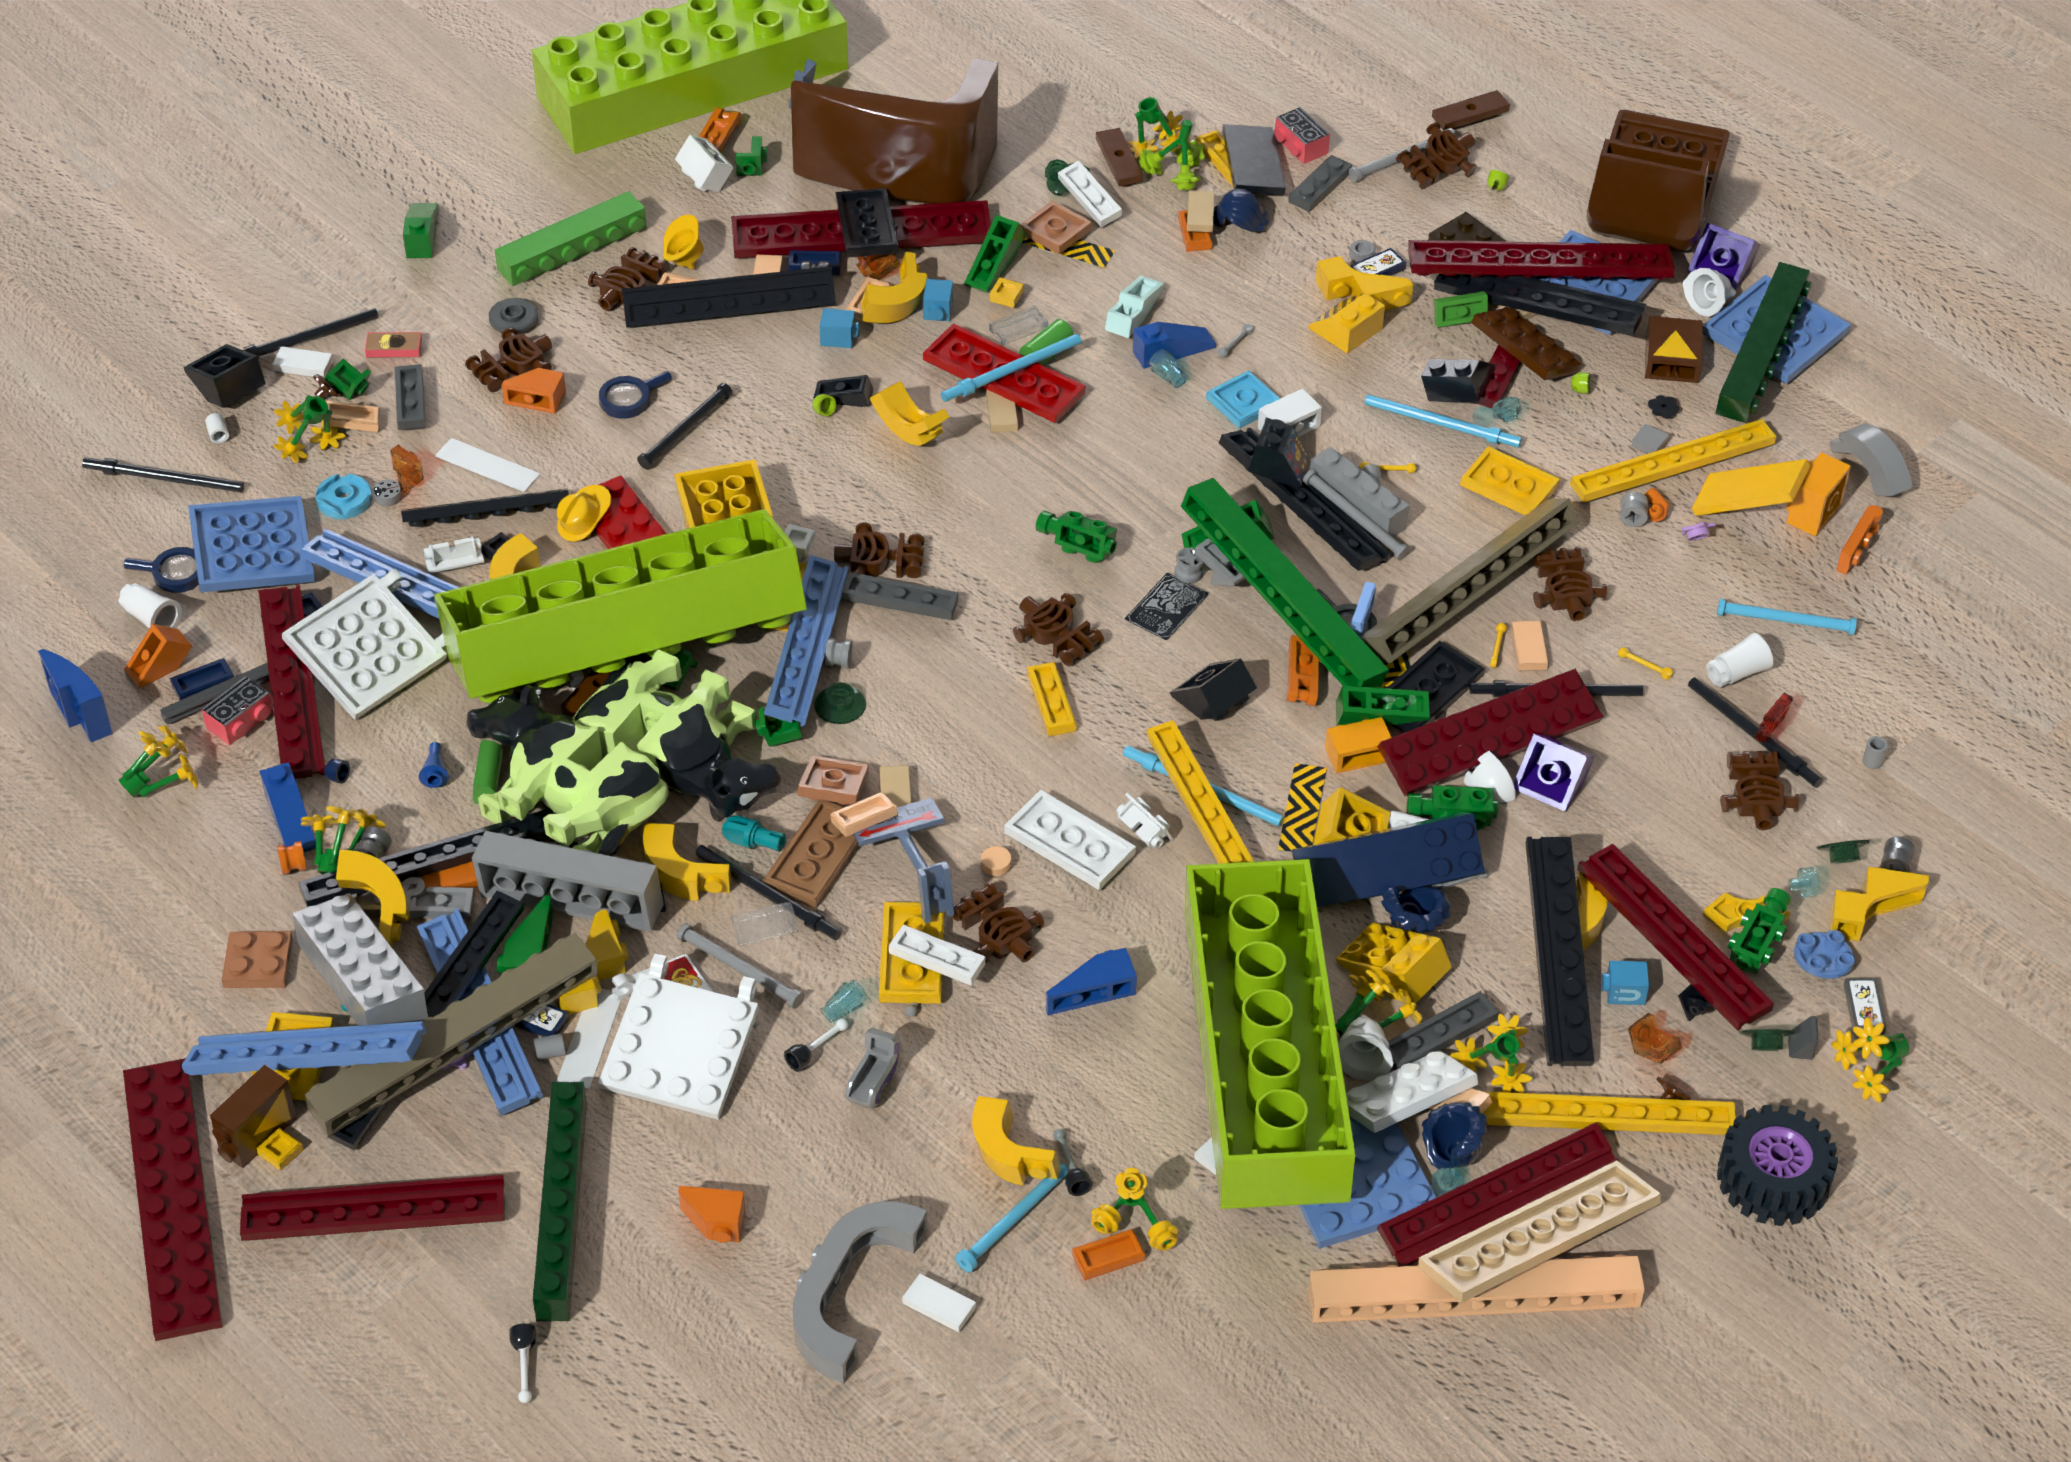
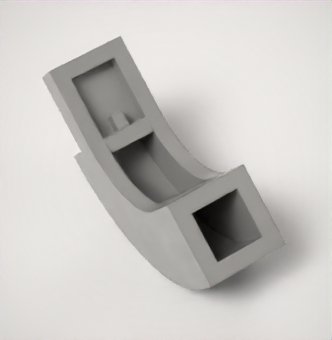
M1863 423L1839 433V438L1829 442L1832 452L1850 453L1860 459L1869 473L1875 495L1894 496L1913 487L1909 470L1902 454L1894 442L1879 428Z

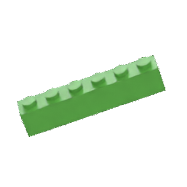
M627 191L495 249L497 269L512 286H515L646 228L645 207L630 191Z

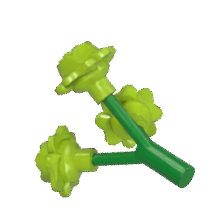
M1183 120L1179 138L1162 151L1158 150L1154 153L1150 149H1142L1139 156L1141 169L1147 172V174L1161 175L1163 169L1161 161L1165 158V155L1176 146L1182 145L1175 151L1177 164L1180 165V173L1170 179V182L1175 183L1179 190L1194 189L1195 182L1201 181V177L1192 173L1190 167L1199 166L1200 160L1205 159V155L1203 154L1204 147L1202 144L1197 145L1195 140L1188 142L1193 123L1190 120Z

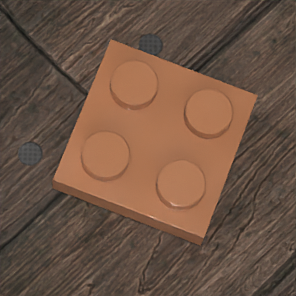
M1053 200L1020 224L1026 237L1057 254L1062 253L1092 230V222Z
M811 755L798 785V796L807 797L811 800L837 802L841 805L857 803L869 773V764Z
M291 931L229 932L221 980L223 988H285L293 940Z

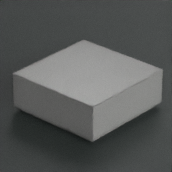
M1644 424L1632 439L1631 446L1646 453H1652L1664 447L1668 442L1669 434Z

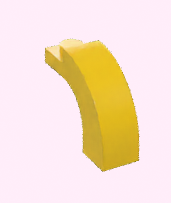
M905 252L899 269V284L894 286L867 284L861 301L862 321L872 323L895 322L906 318L917 308L926 285L927 273L920 272V265L916 264V253Z
M901 381L869 398L887 427L903 441L915 446L923 445L944 433L941 423L950 418L945 408L932 414L925 413L919 409L910 398Z
M522 533L505 542L497 550L491 561L490 580L541 567L538 547Z
M645 823L643 831L645 862L657 866L659 882L663 890L674 896L699 901L700 891L730 893V864L688 861L676 852L675 824Z
M339 850L336 881L340 888L367 890L379 898L381 903L379 932L394 950L395 941L399 942L401 938V923L397 922H410L408 898L398 877L388 865L372 855L358 851Z
M1577 869L1576 889L1584 951L1594 943L1602 930L1608 900Z
M978 1096L972 1115V1128L980 1154L988 1168L1000 1178L1022 1186L1027 1175L1037 1179H1058L1061 1167L1056 1151L1020 1146L1008 1139L1014 1119L1009 1101Z

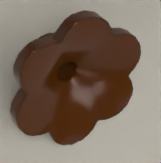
M319 374L313 376L320 386L314 393L315 396L324 399L327 394H333L336 397L342 395L325 381L323 376Z
M1657 1077L1656 1080L1664 1089L1660 1099L1674 1100L1675 1098L1691 1100L1687 1093L1663 1078Z

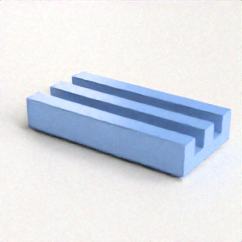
M1365 582L1352 619L1351 628L1359 637L1364 634L1374 605L1375 583Z

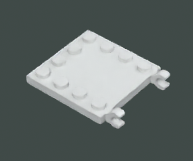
M396 569L391 570L381 579L372 574L282 633L284 642L354 720L446 660L447 657L443 633L436 639H433L391 593L402 585L399 582L402 576Z
M655 953L651 961L649 975L640 973L598 1081L599 1088L719 1120L759 1010L758 1003L752 1002L757 990V986H754L756 980L743 976L737 998L665 980L664 977L669 967V963H665L667 956Z

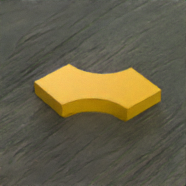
M1723 893L1704 909L1703 916L1727 933L1734 928L1743 927L1740 923L1747 908L1753 911L1757 903L1764 906V898L1767 894L1757 899L1746 900ZM1789 910L1781 913L1785 915L1784 922L1789 919L1791 913Z

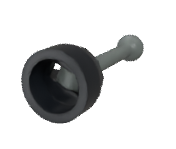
M1057 1129L1054 1131L1053 1137L1056 1141H1059L1070 1169L1065 1178L1067 1190L1072 1196L1084 1195L1093 1186L1090 1175L1083 1168L1075 1166L1065 1141L1066 1133L1062 1129Z

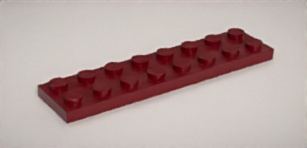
M1575 668L1381 741L1377 748L1403 795L1408 796V793H1416L1463 775L1467 771L1475 770L1480 764L1478 758L1487 751H1490L1498 760H1502L1527 750L1533 734H1543L1556 739L1596 724L1604 716Z

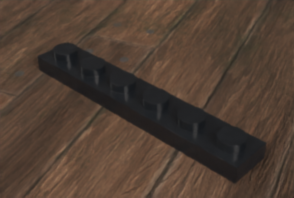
M568 488L403 509L401 510L402 522H409V527L425 525L426 519L433 518L437 519V523L454 521L453 516L464 515L465 519L480 518L481 512L492 511V515L496 516L509 514L510 508L520 507V512L537 510L536 505L547 504L548 508H557L560 501L568 496L569 492Z

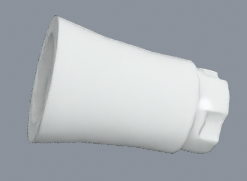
M137 583L127 584L120 591L119 605L127 613L146 625L148 629L152 624L176 628L182 616V608L179 602L163 597Z
M1751 633L1740 643L1716 656L1714 660L1706 664L1708 677L1714 685L1720 688L1727 684L1731 685L1742 678L1771 669L1773 667V656L1766 641L1757 633Z

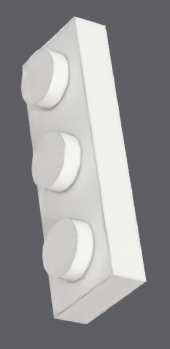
M1080 161L1058 172V179L1100 227L1122 216L1120 206Z
M902 925L889 944V954L971 986L985 966V956L906 925Z

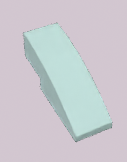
M1140 275L1120 292L1118 303L1108 311L1105 330L1129 338L1134 333V328L1139 327L1151 311L1164 287V283Z

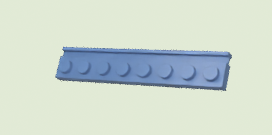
M327 529L323 530L321 536L317 535L302 548V558L358 583L372 574L381 579L391 570L396 569L402 576V579L399 580L402 585L391 593L400 602L436 618H439L434 594L459 588Z
M810 555L802 581L807 609L795 612L792 615L764 715L792 723V720L801 722V726H805L823 663L827 640L831 634L849 566L841 568L836 566V562Z
M458 908L451 915L446 916L443 914L417 926L437 974L468 932ZM483 967L460 1001L472 995L479 986L492 983L485 967ZM512 1026L472 1050L501 1116L529 1104V1100L536 1097L539 1099L543 1098L541 1089Z
M423 1021L199 1036L197 1039L199 1044L192 1047L181 1066L184 1073L189 1075H209L258 1071L263 1065L272 1070H291L294 1068H319L356 1064L373 1065L387 1062L403 1063L412 1060L422 1042L421 1035L426 1034L427 1030Z

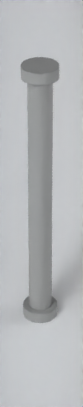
M1448 128L1456 136L1455 131L1452 128ZM1428 140L1415 144L1422 153L1425 152ZM1411 146L1361 167L1354 166L1349 168L1351 180L1358 182L1363 176L1398 163L1396 161L1398 154L1404 150L1410 152Z
M1311 469L1305 474L1303 482L1306 485H1312L1393 551L1395 558L1402 560L1406 557L1410 550L1409 546L1400 544L1318 477L1317 471Z
M685 923L677 933L678 940L682 942L688 941L744 976L755 979L756 983L788 1001L790 1007L795 1009L803 1001L804 993L802 991L790 989L693 931L691 925Z

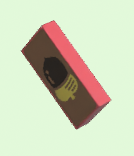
M367 332L366 357H420L421 332Z

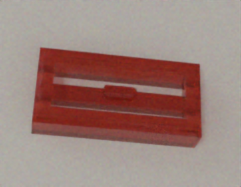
M1785 692L1764 715V721L1760 724L1759 731L1754 739L1762 743L1767 741L1785 719L1793 702L1792 696Z

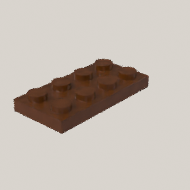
M1505 307L1474 314L1471 324L1543 380L1579 372L1582 363L1576 360L1571 352L1559 347L1554 339L1545 336L1537 330L1533 323L1527 322L1520 317L1515 309Z

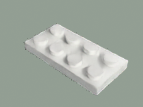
M1042 790L1004 825V833L1099 891L1136 854L1135 845Z
M1441 1050L1430 1052L1417 1061L1404 1064L1401 1068L1391 1073L1378 1076L1375 1080L1360 1087L1352 1088L1346 1093L1349 1116L1376 1133L1478 1085L1477 1074Z

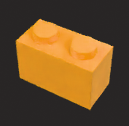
M1382 717L1366 719L1361 722L1328 728L1326 730L1325 750L1337 774L1386 763L1377 746L1381 741L1392 737Z

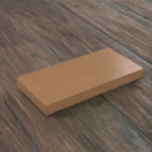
M818 800L769 870L763 882L791 899L817 908L859 846L853 834L845 837L831 822L830 814L845 807L830 801Z

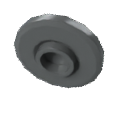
M522 298L501 300L492 306L489 311V323L493 329L500 333L509 327L515 328L517 334L526 332L535 326L538 320V311L535 305Z

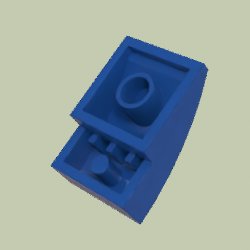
M45 649L39 650L38 653L49 690L69 728L81 724L90 742L112 735L103 696L89 676L62 656Z

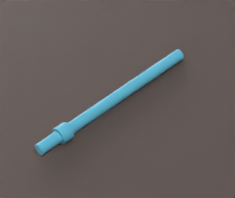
M1078 334L1072 335L973 379H963L956 386L942 391L941 398L944 402H947L961 395L963 397L970 395L981 386L1081 344V338Z
M1369 394L1365 399V405L1485 438L1489 443L1496 445L1503 443L1517 448L1521 445L1522 437L1504 433L1500 428L1493 426L1486 428Z
M1129 745L1124 749L1123 756L1142 764V768L1153 773L1158 771L1169 776L1156 754L1151 752L1144 753ZM1210 783L1219 800L1275 826L1280 827L1283 823L1284 816Z

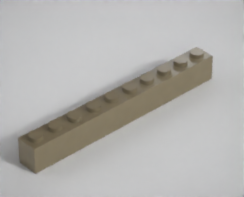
M1547 499L1360 636V638L1383 663L1393 662L1579 524L1580 521L1570 499Z
M576 932L569 937L558 939L549 949L542 953L531 955L525 963L515 969L506 970L492 983L479 986L472 995L462 1001H455L445 1011L435 1017L424 1019L423 1023L427 1032L421 1035L422 1042L411 1061L346 1066L336 1076L326 1082L315 1084L305 1094L308 1110L328 1137L596 976V958Z

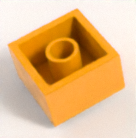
M1823 452L1814 461H1809L1810 468L1793 502H1789L1786 506V510L1789 511L1786 523L1813 536L1818 535L1841 506L1851 465Z

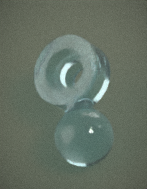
M1517 397L1501 399L1491 409L1486 406H1480L1474 410L1472 420L1474 424L1483 427L1490 426L1495 418L1504 422L1512 421L1522 411L1519 399Z

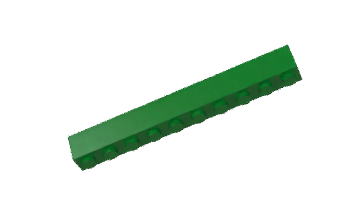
M1214 478L1188 487L1181 508L1342 686L1381 688L1389 669L1298 571L1294 564L1266 536L1260 527L1244 512Z

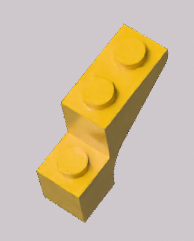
M1342 256L1317 261L1315 281L1326 300L1349 295L1353 297L1367 293L1384 304L1385 310L1410 305L1412 302L1413 283L1408 278L1359 272L1351 268Z
M1868 867L1862 894L1852 891H1835L1830 911L1829 931L1837 930L1843 933L1847 940L1860 941L1864 924L1868 919L1880 914L1921 904L1928 886L1929 876L1913 872L1908 873L1885 868Z
M607 909L600 910L595 914L586 942V947L596 958L597 975L556 999L559 1009L568 1012L569 1015L598 1007L597 994L602 993L599 981L626 973L624 961L629 960L627 948L624 942L619 943L617 938L620 937V931L616 919L610 920Z

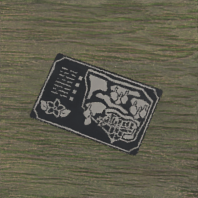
M1166 573L1125 617V620L1164 640H1168L1209 593L1190 583L1178 580L1176 576L1170 573Z

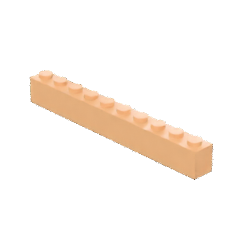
M1621 1254L1598 1258L1592 1256H1584L1577 1259L1551 1258L1463 1303L1459 1302L1420 1270L1418 1265L1404 1267L1388 1265L1383 1268L1353 1267L1351 1269L1339 1270L1322 1268L1318 1271H1310L1308 1285L1312 1323L1636 1308L1641 1306L1645 1290L1638 1256Z

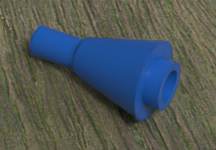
M432 742L429 746V755L419 773V780L426 787L438 788L447 783L449 775L441 756V744Z

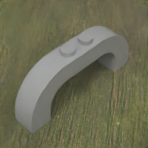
M894 1201L867 1204L843 1216L832 1227L823 1244H818L815 1247L809 1269L803 1270L798 1278L797 1291L793 1301V1326L795 1341L801 1355L816 1371L826 1377L844 1383L858 1358L857 1339L835 1331L822 1318L854 1258L864 1249L875 1245H891L914 1254L927 1230V1210L911 1204Z

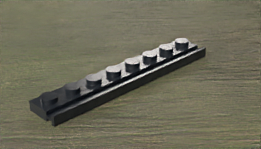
M832 266L621 289L626 328L836 305Z
M1438 274L1434 281V290L1454 295L1484 291L1488 295L1489 303L1634 336L1642 321L1643 314L1645 315L1646 304L1531 277H1523L1522 275H1509L1507 277L1482 275L1473 277L1468 274H1456L1455 276Z
M1250 427L1247 428L1246 432L1238 430L1222 434L1219 444L1248 471L1259 435ZM1252 473L1263 486L1276 495L1282 503L1288 506L1298 518L1311 527L1317 535L1323 538L1333 550L1338 552L1356 570L1360 571L1377 566L1381 561L1387 563L1390 553L1312 485L1308 486L1302 481L1301 487L1298 489Z
M1527 837L1525 845L1547 1066H1552V1064H1561V1066H1592L1594 1063V1052L1571 837H1541L1540 839Z

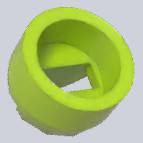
M1491 170L1487 180L1489 188L1492 189L1493 186H1496L1497 191L1503 190L1508 183L1509 175L1499 170Z
M1590 372L1576 373L1571 378L1572 390L1580 394H1589Z
M820 394L813 399L812 407L817 414L827 417L834 413L836 401L830 395Z

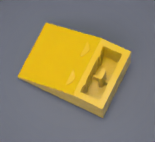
M1373 922L1335 958L1338 964L1358 977L1360 975L1364 976L1368 983H1374L1375 981L1366 973V970L1377 972L1380 977L1385 979L1386 983L1391 984L1395 988L1397 993L1400 991L1407 992L1411 997V1001L1415 1004L1452 968L1441 938ZM1384 990V991L1382 992V993H1384L1385 995H1387L1388 997H1390L1391 999H1395V1000H1399V1001H1402V1002H1403V1000H1402V998L1400 997L1399 993H1398V997L1396 998V997L1393 996L1391 993L1389 994L1386 990Z

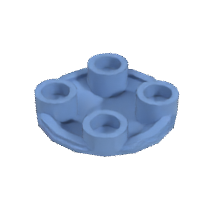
M1830 930L1827 933H1802L1798 936L1794 947L1795 960L1800 967L1809 974L1820 978L1835 979L1845 976L1852 970L1855 956L1849 944L1844 941L1845 936L1843 933L1837 930Z

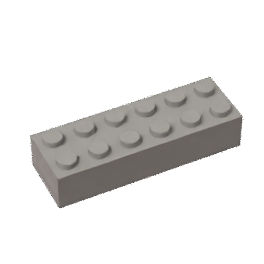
M489 831L484 832L472 856L480 895L484 898L491 899L498 890L523 902L524 906L535 908L545 895H549L552 899L553 912L593 920L598 911L607 909L610 920L616 919L619 926L648 932L652 931L664 905L657 866L647 862H637L622 859L618 856H607L588 850H578L559 844L553 845L533 839H523Z
M350 893L292 913L297 943L358 1026L419 1022L428 1018L423 987Z

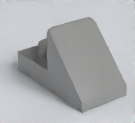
M1209 538L1196 546L1194 554L1213 570L1212 585L1235 586L1245 579Z

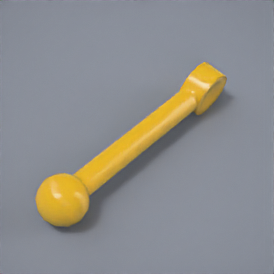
M1362 462L1360 463L1359 468L1362 469L1369 463ZM1408 463L1407 465H1377L1380 471H1407L1408 473H1414L1417 469L1414 463Z
M1498 623L1496 626L1497 637L1490 664L1492 668H1496L1502 636L1507 630V626L1504 623Z
M1621 647L1618 650L1620 658L1627 657L1660 673L1663 679L1668 680L1672 678L1673 670L1671 668H1661L1630 653L1626 647Z

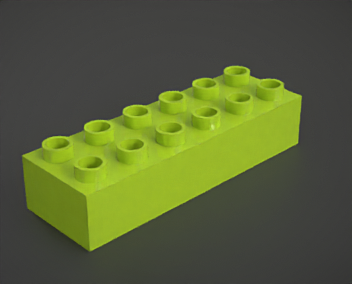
M688 0L687 3L667 9H649L640 17L624 22L602 23L594 31L574 37L559 36L552 39L547 45L531 49L537 98L574 154L710 113L716 107L726 108L790 88L792 81H794L795 72L800 70L804 73L807 59L817 63L814 80L848 70L847 22L831 0Z
M765 509L434 594L448 658L469 698L479 697V700L484 703H492L501 695L513 694V687L535 682L538 687L542 688L562 685L570 679V672L591 667L594 672L598 673L612 672L626 664V657L647 652L648 656L653 657L656 650H661L674 655L681 650L682 642L702 637L703 641L708 643L724 642L735 637L736 628L757 623L762 628H777L791 621V613L807 609L796 547Z
M1310 860L1186 865L1184 916L1220 1209L1351 1202L1355 1149Z

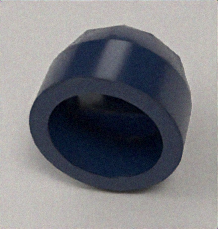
M331 759L324 767V774L332 782L342 784L349 777L350 764L342 759Z

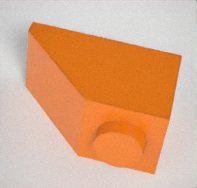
M536 368L504 380L502 383L504 404L555 414L566 393L564 373Z
M152 624L124 668V671L138 687H144L177 670L192 648V644L178 629Z
M679 1185L680 1209L706 1239L715 1240L720 1243L740 1241L745 1215L744 1191Z

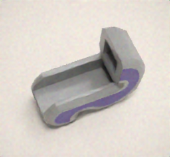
M873 1027L865 1033L866 1053L847 1082L845 1096L848 1101L870 1109L879 1104L884 1086L890 1083L896 1072L901 1052L899 1036Z

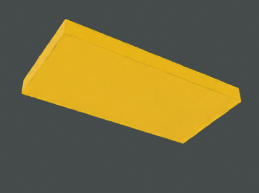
M1807 459L1709 473L1691 509L1695 516L1793 502L1810 468V464Z
M884 902L879 1003L915 1002L920 1004H941L942 974L889 954V944L902 925L944 940L945 912L931 915V922L925 923L921 915V905L919 902Z

